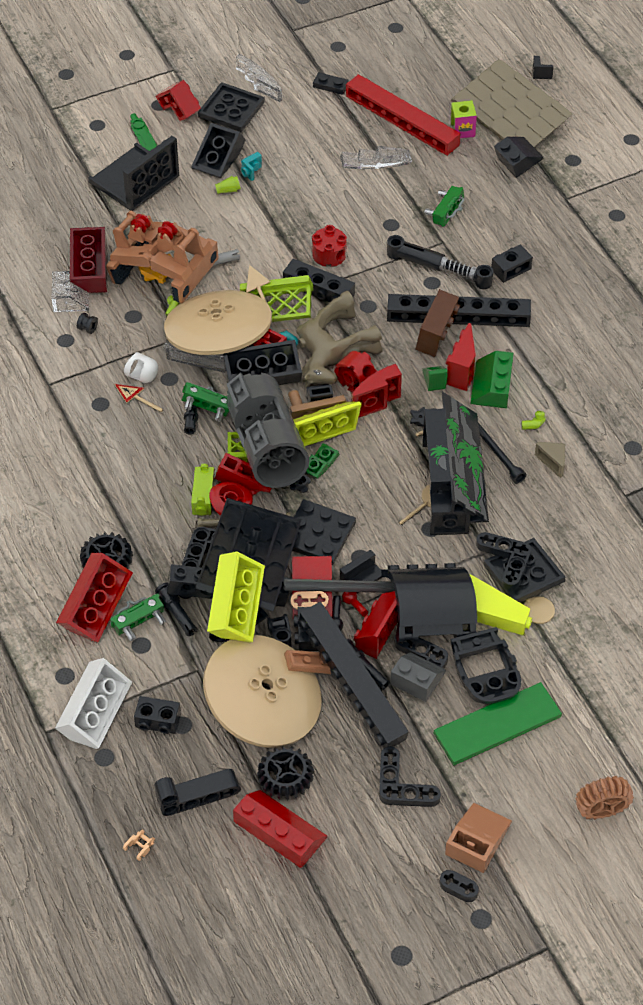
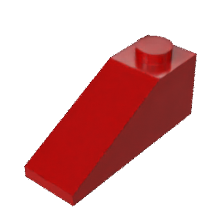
M225 453L214 479L220 482H235L249 490L270 493L272 488L261 485L255 479L249 463Z

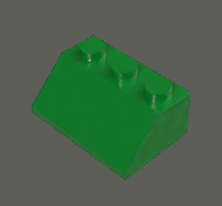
M494 351L476 360L470 404L507 408L513 352Z

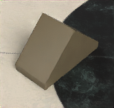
M537 442L535 456L557 476L563 477L566 444Z

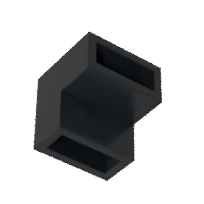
M323 384L306 387L308 403L332 398V386Z

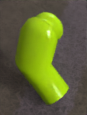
M170 295L167 299L169 307L165 313L166 316L179 305V302L173 300V295Z
M536 411L535 417L532 420H522V430L538 429L546 420L545 412Z

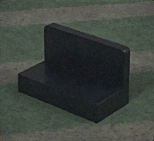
M372 550L367 551L340 569V580L378 581L382 578L381 569L375 564V553Z

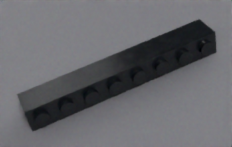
M321 601L301 611L298 621L300 629L303 632L306 631L310 644L318 649L322 662L328 664L332 677L335 680L338 679L342 685L341 689L344 695L350 697L354 710L357 713L360 712L364 718L363 722L368 730L371 729L374 733L376 743L385 748L388 746L394 747L405 741L409 731Z

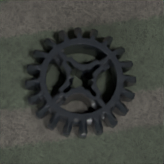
M104 531L103 535L96 533L95 538L90 536L89 542L84 541V547H81L80 561L84 569L91 553H103L129 569V565H132L133 551H131V545L127 542L126 538H122L120 534L115 536L113 531L110 535H107ZM116 551H119L121 556H118Z
M283 745L282 750H278L275 747L274 753L267 751L266 757L262 756L261 763L258 764L259 771L257 772L259 785L263 786L265 793L269 792L271 798L277 795V798L280 800L282 796H285L288 801L290 796L297 799L298 793L304 795L305 789L310 788V783L313 781L314 768L311 759H308L307 753L302 754L300 748L294 751L293 746L286 749ZM296 765L301 769L302 775L295 770ZM270 771L274 772V775L276 776V780H273V779L270 777V775H269V772H270Z

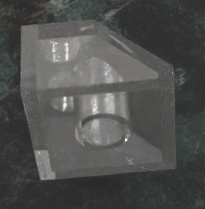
M52 271L51 299L53 311H89L90 293L70 282V271Z

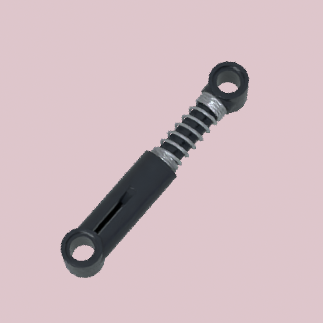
M392 235L387 240V256L391 259L402 258L437 271L449 270V273H457L458 276H466L467 279L473 280L479 289L484 290L492 286L494 271L489 265L473 266L471 268L470 265L466 266V264L462 265L461 262L457 263V260L453 262L452 259L448 260L445 254L404 241V238L400 235Z

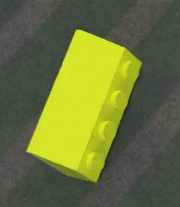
M345 402L293 419L304 446L356 430L361 403Z
M239 552L220 555L207 632L224 639L253 642L265 565Z

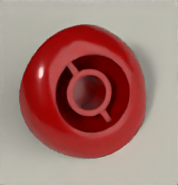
M235 482L219 483L213 486L209 492L210 502L220 516L227 498L250 505L253 503L252 493L244 486Z

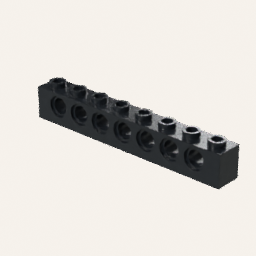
M388 294L387 322L423 323L436 296ZM459 297L458 304L460 308L457 315H453L454 321L452 323L459 325L471 323V325L530 327L531 299Z

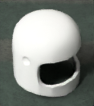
M136 352L126 363L124 373L126 376L137 379L142 383H150L158 373V364L154 359ZM138 360L134 371L130 374L133 362Z

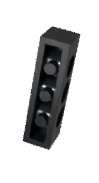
M294 258L283 271V278L309 275L313 283L311 295L321 300L331 302L333 299L340 297L341 293L349 291L352 297L355 295V282Z

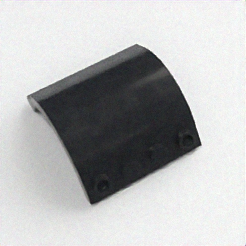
M444 563V567H437V564H425V568H418V564L406 565L407 569H399V565H387L388 569H381V577L390 579L396 595L398 615L396 641L398 643L405 642V640L418 642L419 636L453 634L454 638L476 632L477 604L472 579L464 567H456V563ZM463 624H468L466 630H463ZM406 626H411L410 632H405Z

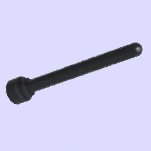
M478 422L481 438L510 471L509 474L515 484L522 482L527 476L526 472L510 461Z

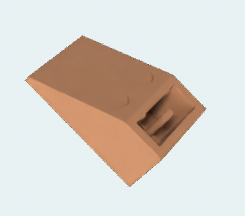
M473 803L455 826L446 842L445 855L484 873L510 827L512 820Z

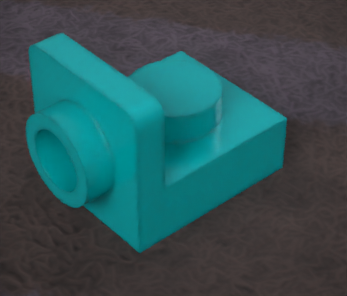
M259 152L241 160V172L250 181L254 180V171L262 168V155Z

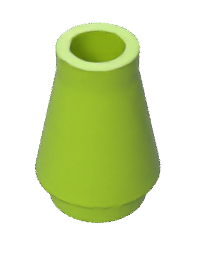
M233 175L215 184L218 194L237 192V190L241 189L238 177H233Z

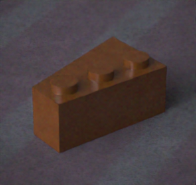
M439 289L420 328L415 350L436 357L442 341H445L447 336V329L452 326L454 321L453 315H457L459 311L458 296Z

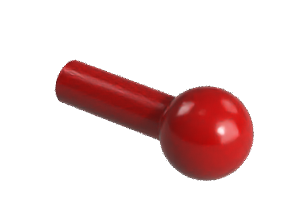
M343 592V602L351 604L365 617L368 614V610L357 600V593Z

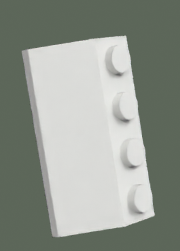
M104 658L89 662L55 729L71 741L98 749L132 681Z

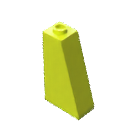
M469 574L475 590L477 622L524 635L526 628L530 629L532 617H529L530 608Z

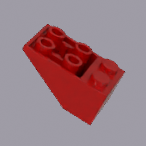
M468 323L467 327L462 329L459 342H455L452 355L449 354L446 360V365H448L446 385L464 391L468 390L474 379L476 353L471 323Z

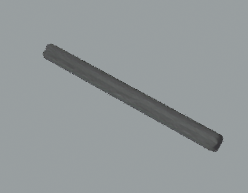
M284 579L283 589L287 591L371 593L394 591L391 581Z

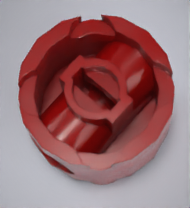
M326 225L325 228L316 231L312 235V257L317 264L325 267L326 264H331V267H334L345 260L347 236L333 225Z
M349 352L336 364L337 367L334 369L339 383L343 387L347 385L349 387L347 390L354 392L365 379L377 372L370 361L371 357L366 352Z

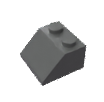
M410 652L401 656L392 669L390 684L427 702L446 673V670Z

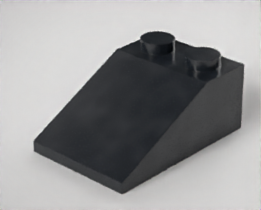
M210 123L191 168L222 178L239 156L246 139L239 131Z

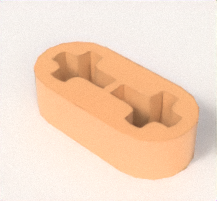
M300 591L292 595L291 605L296 610H298V607H311L317 602H311L310 599H317V595H321V598L325 599V602H322V604L326 607L328 596L323 591ZM297 596H301L302 599H308V602H303L302 606H298L297 603H294V600L297 599Z

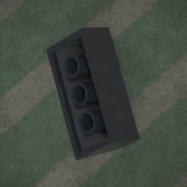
M295 340L245 347L223 354L227 383L240 373L242 375L251 374V376L266 373L274 377L279 385L301 382L302 370Z

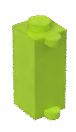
M205 463L201 464V467H195L191 501L192 515L204 516L211 515L212 513L209 492L215 483L214 467H208Z

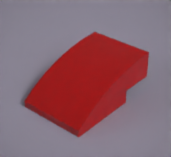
M396 363L369 376L352 393V402L361 403L358 418L387 409V402L401 398L402 373Z
M332 556L292 557V579L332 580ZM323 591L328 596V604L325 608L332 617V592ZM317 595V599H310L311 602H325L321 595ZM297 596V599L294 600V603H297L298 606H302L303 602H308V599H302L301 596ZM293 608L294 619V615H298V610Z

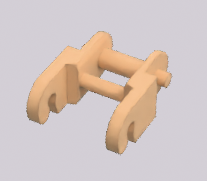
M144 830L138 831L136 836L133 834L123 846L125 851L128 849V846L131 847L135 844L143 848L137 855L138 861L142 859L141 856L145 857L150 851L149 847L154 845L155 840L154 837L148 838L144 835ZM141 838L147 842L145 845L139 842Z

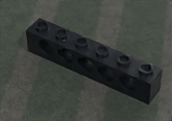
M171 564L168 574L167 594L213 599L212 593L196 589L202 568ZM283 582L275 605L279 607H285L289 591L283 589Z

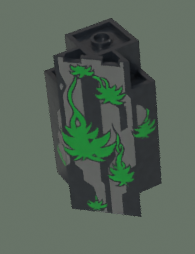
M442 391L443 408L424 409L422 447H428L431 502L430 535L469 534L470 523L489 522L478 416L476 412Z

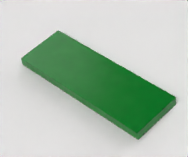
M540 682L518 692L517 695L508 700L490 704L434 729L433 734L452 765L455 766L560 718L562 713Z

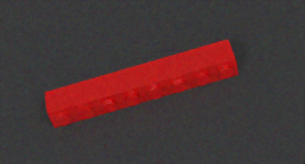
M358 74L346 84V97L446 156L460 146V132Z

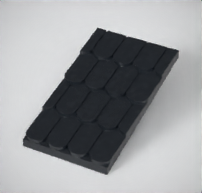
M227 498L196 589L206 590V592L213 594L220 555L239 552L265 565L258 607L274 611L302 519Z

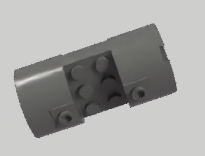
M266 373L252 376L251 374H238L226 384L228 387L226 404L254 477L261 485L270 488H281L298 481L307 471L309 456L280 386L274 377Z

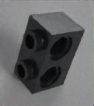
M140 696L134 714L135 727L144 731L154 730L163 734H176L181 715L180 702Z

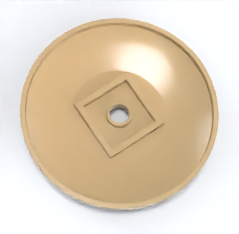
M238 290L212 291L194 296L177 305L168 314L164 323V330L167 340L174 347L182 351L199 355L224 354L245 348L264 336L271 326L272 313L267 302L252 293Z
M254 635L253 642L229 640L213 653L204 671V695L217 721L238 739L266 748L288 746L305 737L317 722L321 710L320 686L315 673L288 670L284 653L286 650H294L293 648L276 639L260 635ZM262 683H267L271 689H265Z

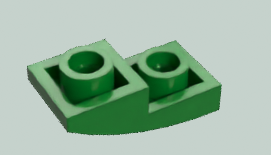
M323 443L316 454H311L309 457V466L305 473L318 479L340 455L339 451Z

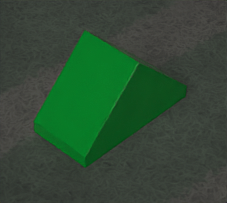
M442 366L422 368L428 391L446 389L447 368Z

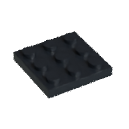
M221 82L198 111V117L242 132L264 104L265 97Z
M303 499L294 515L295 518L302 520L292 551L306 556H332L333 565L356 523V517Z
M535 538L525 541L532 548L531 558L519 588L514 591H508L502 586V576L509 558L494 555L484 560V566L507 596L518 602H523L565 582V575ZM520 564L512 565V567L515 569H520L522 567ZM513 575L511 577V580L508 582H512L514 580Z

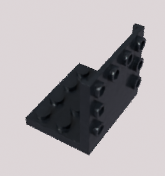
M171 135L150 151L135 143L132 149L95 176L88 177L89 183L130 211H133L180 176L177 138Z

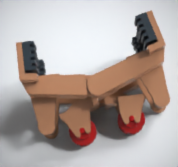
M129 211L123 222L113 229L117 248L110 255V261L107 263L106 268L112 282L121 285L130 275V271L134 266H151V270L173 279L171 283L173 300L183 303L218 260L217 241L199 236V232L195 228L186 230L178 226L176 222L171 223L170 221L153 222L150 216ZM130 226L129 239L127 240L123 232ZM174 250V258L165 254V252ZM185 251L195 255L189 263Z

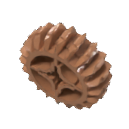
M607 776L604 779L600 778L597 781L586 784L576 794L577 797L575 799L582 817L596 820L597 818L602 819L623 812L633 802L632 799L634 797L632 788L626 779L617 776L612 778Z

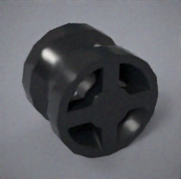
M82 313L77 320V329L86 330L89 334L94 333L98 325V318Z

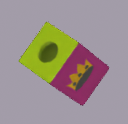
M473 100L452 102L451 126L454 125V130L461 133L460 138L475 137L477 115Z

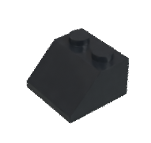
M507 136L494 146L497 158L516 178L544 159L525 137Z

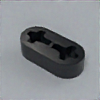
M446 870L441 874L439 884L443 891L464 902H473L477 899L479 887L476 882L453 870ZM453 879V882L446 884V880ZM472 888V892L465 894V890Z

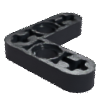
M487 532L480 533L476 539L478 550L509 558L502 576L503 588L508 591L518 589L531 558V546L526 542ZM505 544L508 545L509 548L503 550L500 549L499 546ZM520 564L522 567L520 569H515L512 567V565ZM513 575L514 580L512 582H508L511 580V577Z
M395 635L394 646L397 650L405 654L411 652L443 669L446 667L448 652L445 649L420 637L418 642L407 640L403 644L398 643ZM423 646L427 651L419 653L416 651V648Z
M385 747L381 752L379 798L381 802L386 805L434 807L438 805L441 798V792L438 787L434 785L399 784L400 753L395 747ZM388 754H392V765H388ZM390 771L395 774V777L393 779H386L384 774ZM387 791H391V797H387ZM398 791H401L400 798H398ZM407 791H413L416 796L413 799H407L404 794ZM420 792H422V799H419ZM429 793H433V799H429Z

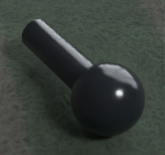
M336 595L333 596L332 619L341 631L344 626L342 619H340L341 596Z

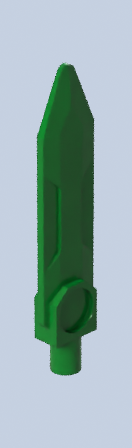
M135 113L131 114V128L140 145L148 151L154 149L157 144L142 117L138 118Z

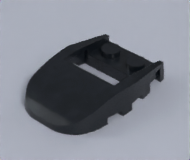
M497 627L451 639L457 674L470 697L482 704H492L508 700L517 695L521 687L522 680L520 671L517 669V660L509 651L506 641L504 639L501 640L497 635ZM498 649L505 669L472 678L467 677L461 662L462 658Z

